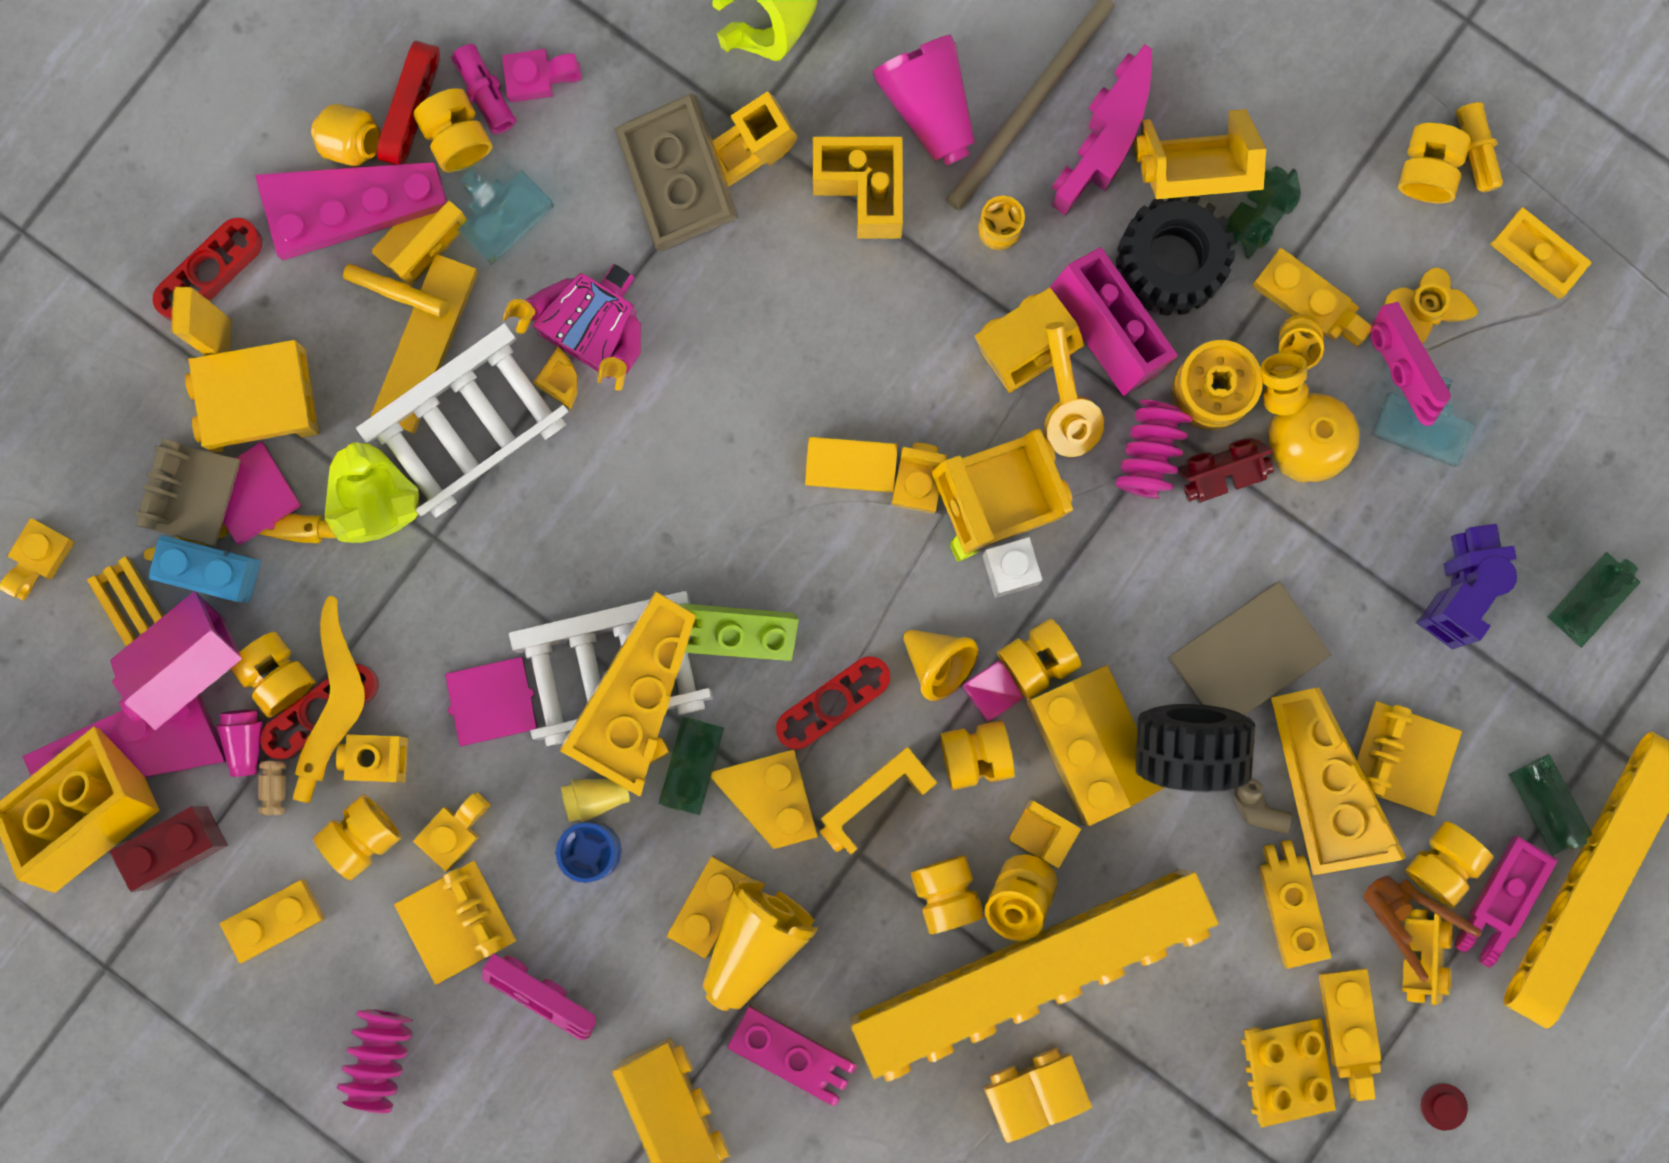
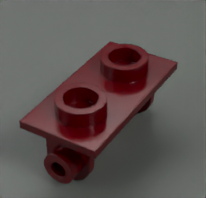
M1244 438L1232 442L1228 450L1213 455V453L1206 452L1188 458L1187 464L1177 467V473L1190 482L1183 486L1187 500L1189 502L1197 500L1198 503H1202L1229 493L1225 477L1230 475L1234 488L1237 490L1267 480V475L1274 473L1273 464L1270 458L1266 456L1273 453L1272 448L1258 439Z

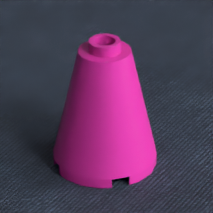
M951 34L920 45L921 48L908 54L905 52L873 70L876 83L932 159L937 161L943 158L946 166L969 156L970 153L967 147L975 143L956 42H954Z

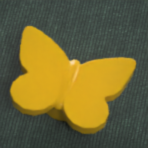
M1439 267L1431 268L1423 275L1419 282V288L1415 290L1409 288L1395 289L1384 300V305L1399 302L1422 344L1429 336L1433 325H1439L1441 320L1448 322L1466 321L1476 317L1478 314L1477 307L1462 291L1451 289L1450 276L1444 269Z

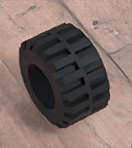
M1190 196L1187 202L1181 201V197L1169 198L1167 201L1153 199L1149 207L1144 205L1137 211L1119 242L1116 268L1122 270V277L1136 297H1140L1145 301L1143 306L1150 312L1154 306L1161 308L1160 315L1167 316L1173 310H1177L1179 315L1189 313L1193 307L1199 309L1215 295L1232 270L1230 266L1235 260L1236 252L1230 250V247L1235 242L1233 232L1225 233L1224 229L1228 225V221L1224 215L1218 219L1213 215L1216 210L1215 206L1209 202L1205 208L1198 205L1200 197ZM1166 235L1185 239L1196 251L1198 257L1197 271L1185 276H1177L1165 272L1153 259L1151 252L1152 241Z
M1170 704L1146 710L1138 716L1136 773L1153 784L1182 791L1218 792L1244 786L1252 780L1255 722L1237 711L1210 705Z

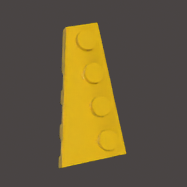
M657 591L653 593L560 748L562 753L637 796H641L663 718L666 715L675 679L677 673H679L696 615Z
M1320 687L1271 697L1313 875L1394 862L1407 858Z

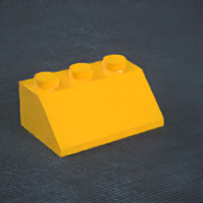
M1108 665L1026 702L1082 825H1093L1165 788L1143 779L1136 773L1138 728Z
M94 726L0 800V838L17 880L56 893L160 810L145 776L99 728Z
M668 1038L619 1062L612 1071L620 1093L651 1163H726L725 1158L730 1156L726 1141L720 1130L712 1132L706 1115L711 1113L708 1100L701 1087L694 1090L687 1075L688 1072L693 1070L688 1054L683 1045L675 1047L672 1038Z

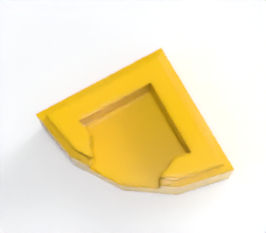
M557 347L533 381V384L571 410L578 395V376L570 358Z

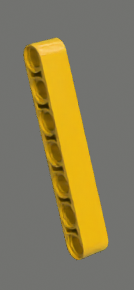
M1651 731L1637 744L1505 991L1503 1004L1545 1029L1552 1027L1563 1013L1669 813V740Z

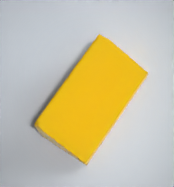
M808 437L805 486L893 493L898 445L893 443Z

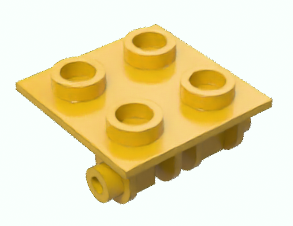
M1375 701L1356 759L1375 796L1435 817L1462 731L1412 714V710L1399 705L1392 707Z
M475 860L460 869L457 868L445 874L443 878L394 904L435 985L517 941Z
M1322 1018L1264 1030L1262 1027L1244 1029L1245 1038L1241 1039V1044L1245 1047L1246 1060L1251 1063V1065L1245 1066V1071L1252 1073L1253 1079L1247 1080V1085L1254 1087L1251 1089L1254 1106L1251 1108L1252 1114L1257 1115L1260 1127H1267L1336 1110Z

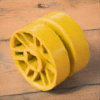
M1214 340L1197 347L1177 370L1172 382L1173 403L1176 407L1193 417L1192 422L1189 424L1196 428L1208 431L1226 429L1237 423L1257 403L1263 387L1261 367L1254 355L1238 343L1227 340ZM1219 382L1222 387L1214 390L1211 385Z

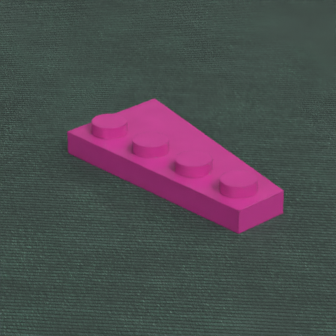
M434 162L255 175L277 256L282 261L436 213L448 202L439 169Z
M200 694L156 730L143 719L135 722L121 710L22 756L30 776H32L95 726L115 744L145 778L226 762L220 738Z

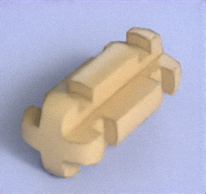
M263 761L259 764V769H263V775H259L258 801H262V807H258V813L261 815H281L285 811V807H281V801H285L286 776H282V769H286V764L282 761Z

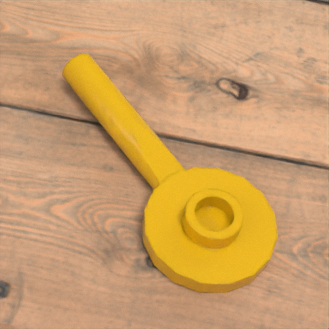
M1059 321L1052 322L1046 325V331L1060 402L1056 403L1047 414L1044 422V437L1051 442L1054 451L1059 455L1076 457L1089 452L1100 441L1104 431V417L1101 409L1090 399L1077 396L1064 323Z

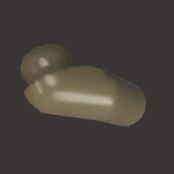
M1252 778L1248 784L1234 789V802L1247 824L1283 834L1288 833L1292 822V813L1268 807L1261 792L1263 786L1258 780Z

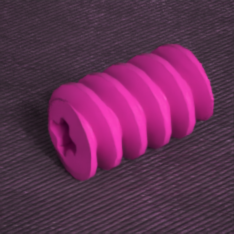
M1142 399L1140 403L1146 408L1136 410L1134 417L1141 425L1131 427L1129 434L1137 442H1130L1126 444L1125 448L1126 454L1132 459L1123 460L1120 465L1122 472L1128 476L1118 477L1115 486L1137 496L1160 499L1158 496L1159 491H1172L1174 486L1163 479V474H1177L1178 471L1177 467L1167 461L1168 457H1182L1183 451L1172 445L1173 440H1186L1188 436L1187 433L1177 428L1178 423H1191L1193 417L1171 404Z
M359 1010L356 1015L368 1022V1024L364 1028L352 1029L351 1034L361 1039L363 1043L361 1046L347 1047L346 1051L356 1057L358 1061L357 1064L343 1065L341 1069L352 1076L353 1080L352 1082L337 1084V1089L348 1095V1099L342 1101V1103L350 1108L373 1113H390L393 1104L384 1096L394 1095L398 1090V1086L389 1078L398 1077L403 1071L402 1066L394 1060L404 1058L408 1052L407 1048L397 1041L409 1040L412 1037L413 1032L402 1023L413 1022V1019L383 1010Z

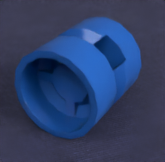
M584 822L575 824L563 832L557 842L555 854L557 864L564 875L573 881L589 883L603 879L614 872L621 860L622 847L619 837L612 828L604 823Z

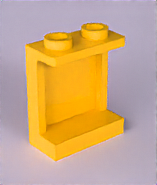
M1247 109L1229 110L1227 135L1160 141L1151 119L1141 120V135H1136L1133 142L1134 157L1136 162H1141L1143 182L1150 183L1156 199L1264 190L1266 147Z
M296 340L188 359L190 373L185 375V384L190 399L195 400L197 416L192 417V429L196 441L201 443L202 447L216 453L222 452L223 446L296 433L302 438L320 435L307 352Z
M1040 428L1030 431L1019 439L965 458H961V455L943 461L932 471L964 554L1058 521L1073 511L1070 487L1065 480L1061 479L1054 463V448L1051 442L1044 438Z
M908 747L898 753L821 818L826 826L820 830V833L837 853L845 848L851 855L858 849L843 831V824L902 775L919 795L925 794L937 784L935 779Z

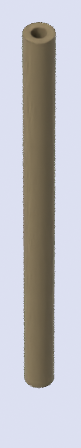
M1097 0L946 199L953 208L961 210L1115 7L1112 0Z

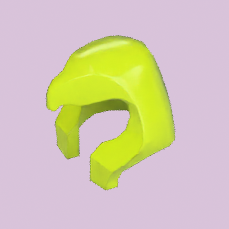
M712 0V7L720 11L734 0ZM756 0L769 13L773 27L762 30L754 29L745 22H732L717 32L720 46L726 52L740 48L773 61H781L793 48L816 10L818 0Z
M352 442L346 448L336 453L329 469L325 520L339 541L362 543L379 540L398 532L416 519L418 516L416 509L419 507V489L397 469L380 449L369 443Z

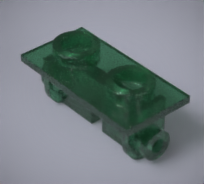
M1274 166L1272 170H1265L1264 190L1249 191L1247 194L1249 200L1258 204L1257 207L1253 208L1241 201L1227 219L1228 225L1224 229L1225 233L1233 232L1235 239L1233 245L1238 241L1241 242L1245 258L1250 259L1258 248H1263L1267 245L1280 219L1284 214H1290L1298 205L1302 192L1297 170L1293 168L1289 174L1278 166Z
M1605 552L1547 618L1580 648L1583 647L1641 583L1635 577L1638 571L1637 566L1627 559H1623L1619 563L1608 552Z
M682 717L658 804L696 815L701 814L724 727L689 717Z
M1550 754L1509 774L1551 855H1555L1569 847L1571 850L1577 849L1588 843L1586 838L1593 834Z

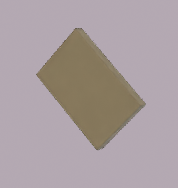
M695 94L685 95L615 127L656 250L662 252L739 218L698 97Z
M1279 581L1167 658L1200 705L1227 708L1246 715L1330 657L1331 653Z

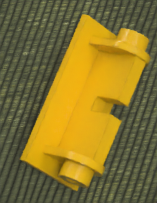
M1412 909L1409 918L1404 920L1405 929L1412 937V942L1409 943L1413 951H1421V960L1419 961L1429 978L1426 982L1421 981L1408 961L1404 959L1402 992H1406V1001L1425 1003V994L1432 995L1431 1005H1438L1442 1003V995H1450L1451 968L1443 967L1444 949H1451L1453 926L1451 922L1445 921L1444 918L1434 913V919H1428V910Z

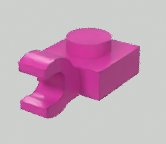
M546 49L502 55L506 93L510 103L553 97L552 84L582 80L580 62H577L576 54L559 55L550 61Z

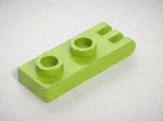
M679 604L696 615L690 634L691 639L689 638L685 653L792 661L799 623L796 613Z

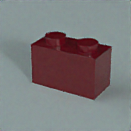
M191 806L109 852L129 891L137 892L155 887L227 847L228 844L209 807Z

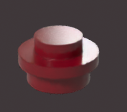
M1438 1083L1430 1086L1424 1092L1420 1102V1109L1423 1118L1429 1125L1438 1130L1449 1131L1456 1129L1465 1121L1468 1113V1103L1465 1095L1457 1087L1447 1083Z

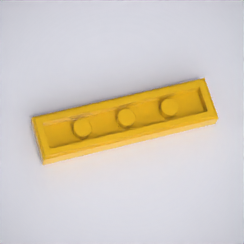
M438 254L434 255L420 291L448 301V312L443 318H440L418 308H413L370 417L442 367L479 272L476 268ZM413 413L399 424L404 429L403 431L415 435L421 418L418 419Z

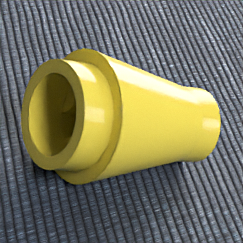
M608 778L570 780L571 785L560 787L569 822L580 820V823H584L621 804L630 802L628 790Z

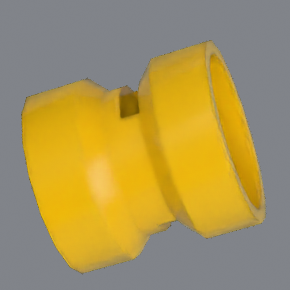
M1001 195L993 197L986 202L982 208L978 226L979 237L986 246L994 250H1005L1016 244L1020 238L1025 221L1024 208L1019 201L1010 196Z
M1299 314L1293 315L1284 321L1278 334L1279 353L1292 352L1301 355L1307 362V369L1316 366L1324 353L1323 329L1318 320L1310 315Z
M1281 352L1267 357L1261 364V375L1263 383L1266 385L1263 391L1265 408L1277 415L1298 413L1309 400V388L1305 383L1308 375L1305 358L1292 352Z

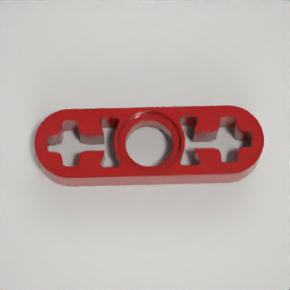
M415 40L410 46L379 138L377 156L380 161L394 165L406 163L419 127L413 113L418 105L429 96L439 65L440 50L438 46Z
M232 218L225 221L155 288L152 301L156 311L172 322L173 306L170 307L171 302L168 297L174 292L175 287H189L183 282L186 278L201 290L198 292L210 301L257 257L263 245L261 233L246 219ZM234 233L246 234L245 239L249 242L246 247L234 246L235 241L232 238ZM218 247L222 248L233 259L230 263L215 251ZM207 259L216 260L219 264L218 275L211 281H200L197 277L199 264Z
M872 656L863 657L779 717L776 724V734L779 741L787 748L793 750L804 749L884 693L890 682L888 666L881 659ZM866 665L870 670L878 667L882 672L877 679L880 686L873 689L870 685H865L858 690L857 694L863 697V700L855 704L851 692L840 681L849 677L850 683L853 685L862 677L861 667ZM836 690L845 696L847 705L842 714L828 716L821 710L820 699L827 691ZM812 703L818 718L827 725L817 730L814 721L805 728L804 732L807 737L803 741L799 742L796 737L788 740L784 735L789 729L786 721L791 717H794L798 722L802 721L810 715L803 707Z
M356 664L360 676L365 675L367 679L363 682L365 706L376 696L379 681L376 673L371 668ZM329 678L265 725L260 735V744L268 756L274 759L289 760L301 754L309 737L306 736L305 731H298L289 738L291 745L289 750L285 747L275 748L274 743L278 740L276 731L280 729L281 731L288 732L299 725V723L292 719L297 714L301 725L312 732L315 724L308 716V709L311 703L317 699L328 701L330 694Z

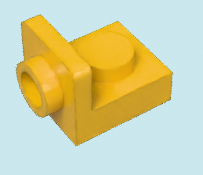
M915 442L912 444V448L903 447L891 506L935 514L939 489L932 471L947 459V455L939 454L937 446Z

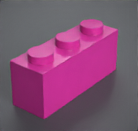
M1102 247L1068 264L1050 286L1078 324L1083 340L1123 397L1155 379L1178 356Z

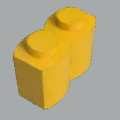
M1057 1048L1050 1049L1032 1058L1034 1065L1017 1072L1015 1065L989 1075L991 1083L983 1086L1006 1143L1026 1137L1092 1108L1071 1054L1068 1052L1059 1054Z

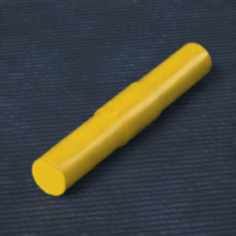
M351 263L343 271L344 280L377 292L402 304L410 305L440 318H443L448 312V301L415 289L390 277L379 275Z

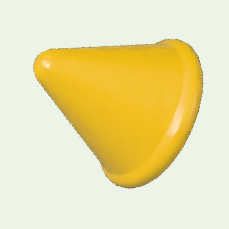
M914 629L907 630L903 635L906 649L920 682L921 693L929 701H939L953 694L968 679L976 665L978 646L970 637H954Z

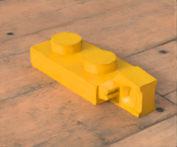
M1281 247L1252 284L1253 288L1290 315L1305 314L1318 320L1322 326L1323 335L1334 341L1341 335L1358 347L1371 332L1372 326L1358 314H1355L1359 307L1352 302L1350 297Z
M1357 968L1319 973L1332 1065L1336 1067L1339 1078L1348 1077L1350 1097L1352 1099L1354 1098L1356 1101L1376 1099L1372 1074L1381 1073L1379 1061L1382 1060L1368 969Z

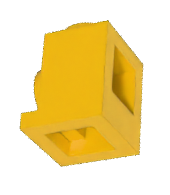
M346 734V744L340 743L337 747L336 768L338 771H344V780L406 783L408 738ZM369 749L374 753L375 760L371 766L366 767L362 764V754L365 750Z

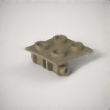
M162 438L160 446H155L154 451H157L152 466L153 470L152 472H147L146 475L150 477L148 485H143L142 488L146 490V493L143 496L140 510L135 512V515L139 516L136 526L216 546L241 460L183 446L178 442Z

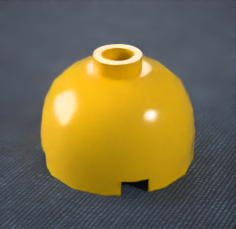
M1309 393L1308 402L1298 413L1291 415L1275 414L1272 418L1267 432V436L1269 435L1268 443L1273 450L1270 457L1284 475L1297 482L1308 483L1330 480L1350 465L1358 450L1360 430L1356 417L1348 406L1339 399L1328 394Z

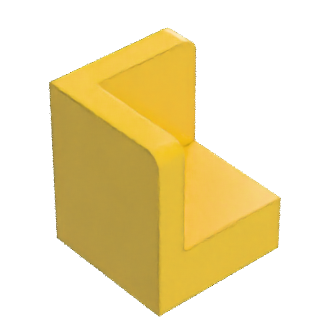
M1029 801L1009 835V841L1059 869L1081 828L1039 803Z

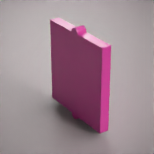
M262 441L236 457V459L241 460L223 522L239 546L265 529L273 530L277 521L302 506Z
M523 657L445 674L451 701L448 712L454 716L460 746L538 729L532 702L535 691L529 688Z

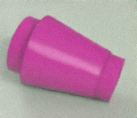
M245 709L220 713L221 723L217 724L216 727L230 776L240 777L258 774L257 765L259 762L260 735L263 720H258L257 710Z

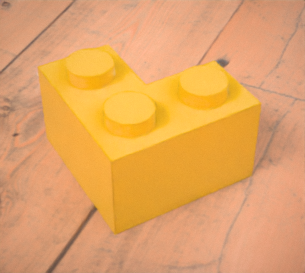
M813 137V196H857V239H901L903 227L902 137Z

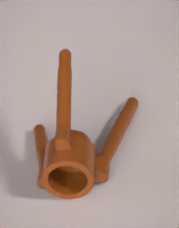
M1391 876L1381 877L1367 888L1363 900L1376 913V918L1386 927L1421 981L1426 982L1429 976L1411 949L1409 943L1412 942V937L1402 924V921L1412 911V905L1409 903L1411 899L1475 937L1481 936L1482 932L1478 927L1418 891L1408 880L1397 884Z

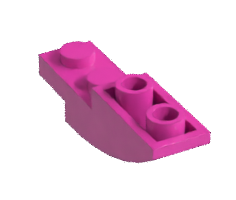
M1146 44L1143 45L1136 56L1131 53L1125 56L1114 73L1119 78L1110 91L1103 87L1089 106V110L1093 112L1088 128L1094 132H1091L1077 153L1083 158L1074 170L1067 166L1052 186V189L1057 192L1052 206L1065 216L1090 182L1104 191L1107 190L1130 150L1144 115L1150 89L1152 49Z

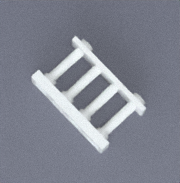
M505 323L356 427V430L366 443H372L376 439L381 445L386 443L428 501L416 509L421 517L431 512L437 518L457 503L453 495L537 435L541 434L547 440L567 425L562 419L569 413L566 407L562 405L552 412L511 356L514 351L510 345L517 340ZM487 361L492 367L496 365L538 422L517 438H515L474 381L477 379V376L473 371ZM450 387L455 393L460 391L501 447L499 451L480 464L437 407L441 403L436 397ZM413 413L418 419L424 418L465 474L444 490L441 489L401 434L404 429L399 423Z
M687 591L665 596L677 604H691ZM649 600L509 632L512 650L517 653L525 652L526 659L532 660L546 727L530 730L533 740L545 739L546 747L563 744L577 721L576 719L564 722L549 654L553 653L552 646L569 642L570 648L576 649L588 702L601 681L593 644L597 643L596 635L613 631L614 637L620 639L622 647ZM684 653L679 673H677L675 679L679 695L671 697L667 710L677 708L679 715L704 710V701L713 699L712 691L709 688L696 691L688 653Z

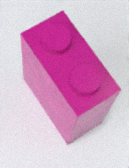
M193 591L110 660L115 675L112 683L121 694L122 699L119 701V705L123 711L135 722L143 719L156 730L238 663L242 657L225 619L196 591Z

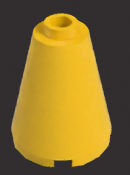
M750 878L740 879L734 888L702 983L704 990L707 992L705 997L708 1002L723 1011H729L730 1008L741 1009L817 932V927H811L815 921L814 918L800 904L779 890L775 897L763 892L762 889L766 884Z

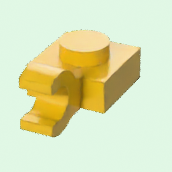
M30 518L7 557L15 560L18 564L4 576L0 583V590L12 597L25 601L39 575L50 580L53 579L75 541Z
M479 792L476 795L472 793L456 814L448 807H443L413 842L445 872L450 871L480 838L471 827L492 804Z

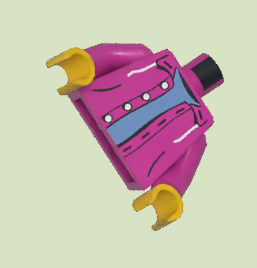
M612 264L600 284L587 275L580 273L574 279L565 278L536 292L525 300L513 299L507 304L502 318L506 321L509 317H518L520 321L515 331L519 334L525 333L530 322L535 320L532 326L540 337L597 371L598 383L601 384L605 377L608 379L610 376L616 378L614 389L617 391L623 389L626 374L641 354V323L636 318L637 312L634 305L622 298L635 278L616 264Z

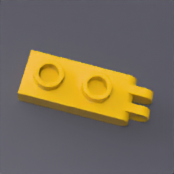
M1290 839L1280 842L1284 860L1278 861L1274 845H1264L1263 853L1266 864L1259 865V873L1284 968L1289 969L1332 958L1305 856H1296Z

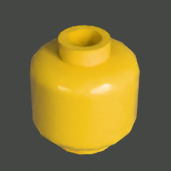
M338 103L331 104L320 112L319 116L314 119L311 127L316 150L324 159L357 167L365 164L377 153L381 132L373 116L365 110Z

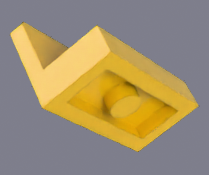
M448 200L436 213L393 226L374 246L372 254L404 283L412 287L430 267L434 255H441L470 223L463 212Z

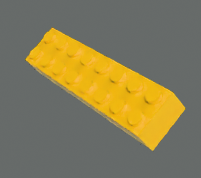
M1178 869L1046 928L1029 940L1017 941L850 1016L851 1028L873 1079L884 1076L886 1082L910 1072L911 1067L909 1064L926 1056L929 1062H933L954 1052L952 1044L969 1037L971 1042L975 1043L992 1036L997 1032L995 1025L1011 1018L1016 1024L1040 1013L1038 1005L1050 1000H1056L1057 1004L1068 1002L1083 994L1081 986L1087 983L1098 981L1100 985H1104L1124 976L1125 971L1123 967L1134 962H1141L1142 966L1157 962L1168 956L1165 948L1176 943H1183L1185 947L1197 944L1209 938L1211 935L1208 929L1219 925L1196 872Z

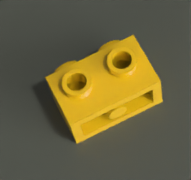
M1050 287L1039 294L1028 296L1021 302L1018 308L1002 318H995L989 321L979 333L974 335L982 356L1009 394L1053 366L1046 325L1058 321L1064 323L1070 355L1084 346L1078 324Z

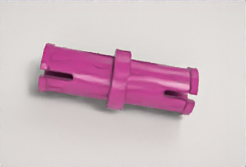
M467 44L455 50L451 59L467 86L466 93L470 101L476 103L481 110L491 133L499 134L513 127L517 120L500 92L501 84L496 76L490 74L476 45Z

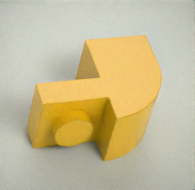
M768 91L732 114L731 118L735 126L713 140L728 187L765 163L771 166L782 158L797 141L798 136L775 97Z

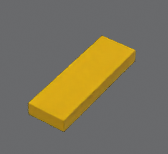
M175 287L171 328L173 334L205 356L229 352L232 319L192 287Z

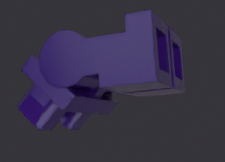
M1497 523L1470 527L1464 533L1451 536L1455 558L1443 563L1445 575H1453L1451 589L1448 588L1438 592L1416 622V624L1452 650L1482 640L1491 627L1482 620V617L1496 597L1509 593L1516 585L1517 571L1511 562L1517 559L1514 545L1501 547Z

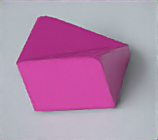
M1001 660L961 686L986 723L1024 698Z

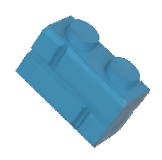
M160 535L149 571V579L236 602L250 603L261 560Z

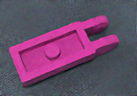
M1513 836L1471 909L1469 913L1471 917L1467 920L1481 931L1485 924L1496 930L1488 939L1479 958V962L1488 968L1498 961L1509 940L1515 939L1558 861L1519 836ZM1461 929L1454 947L1465 953L1475 944L1478 937Z

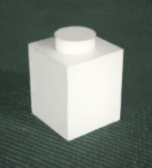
M1030 537L986 549L982 555L995 598L1036 587L1043 581Z

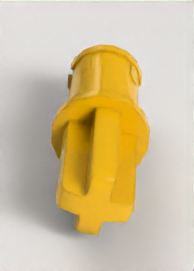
M1475 102L1458 108L1455 113L1461 130L1466 132L1471 139L1467 155L1476 187L1481 192H1489L1501 187L1503 184L1494 150L1498 142L1496 138L1491 136L1484 103Z

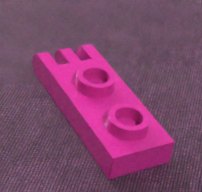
M1399 302L1383 305L1371 325L1370 337L1372 344L1377 351L1381 352L1390 368L1393 382L1403 391L1419 422L1425 426H1431L1436 422L1438 416L1449 402L1451 393Z
M492 954L483 968L481 980L577 1039L586 1040L591 1036L596 1024L595 1016L566 998L567 992L565 989L551 980L544 979L543 982H540L528 975V968L512 956L505 955L502 959L496 954Z
M750 1005L727 1049L835 1107L840 1097L834 1092L825 1089L827 1083L829 1082L842 1090H845L849 1083L848 1080L834 1073L836 1066L852 1074L857 1067V1064Z

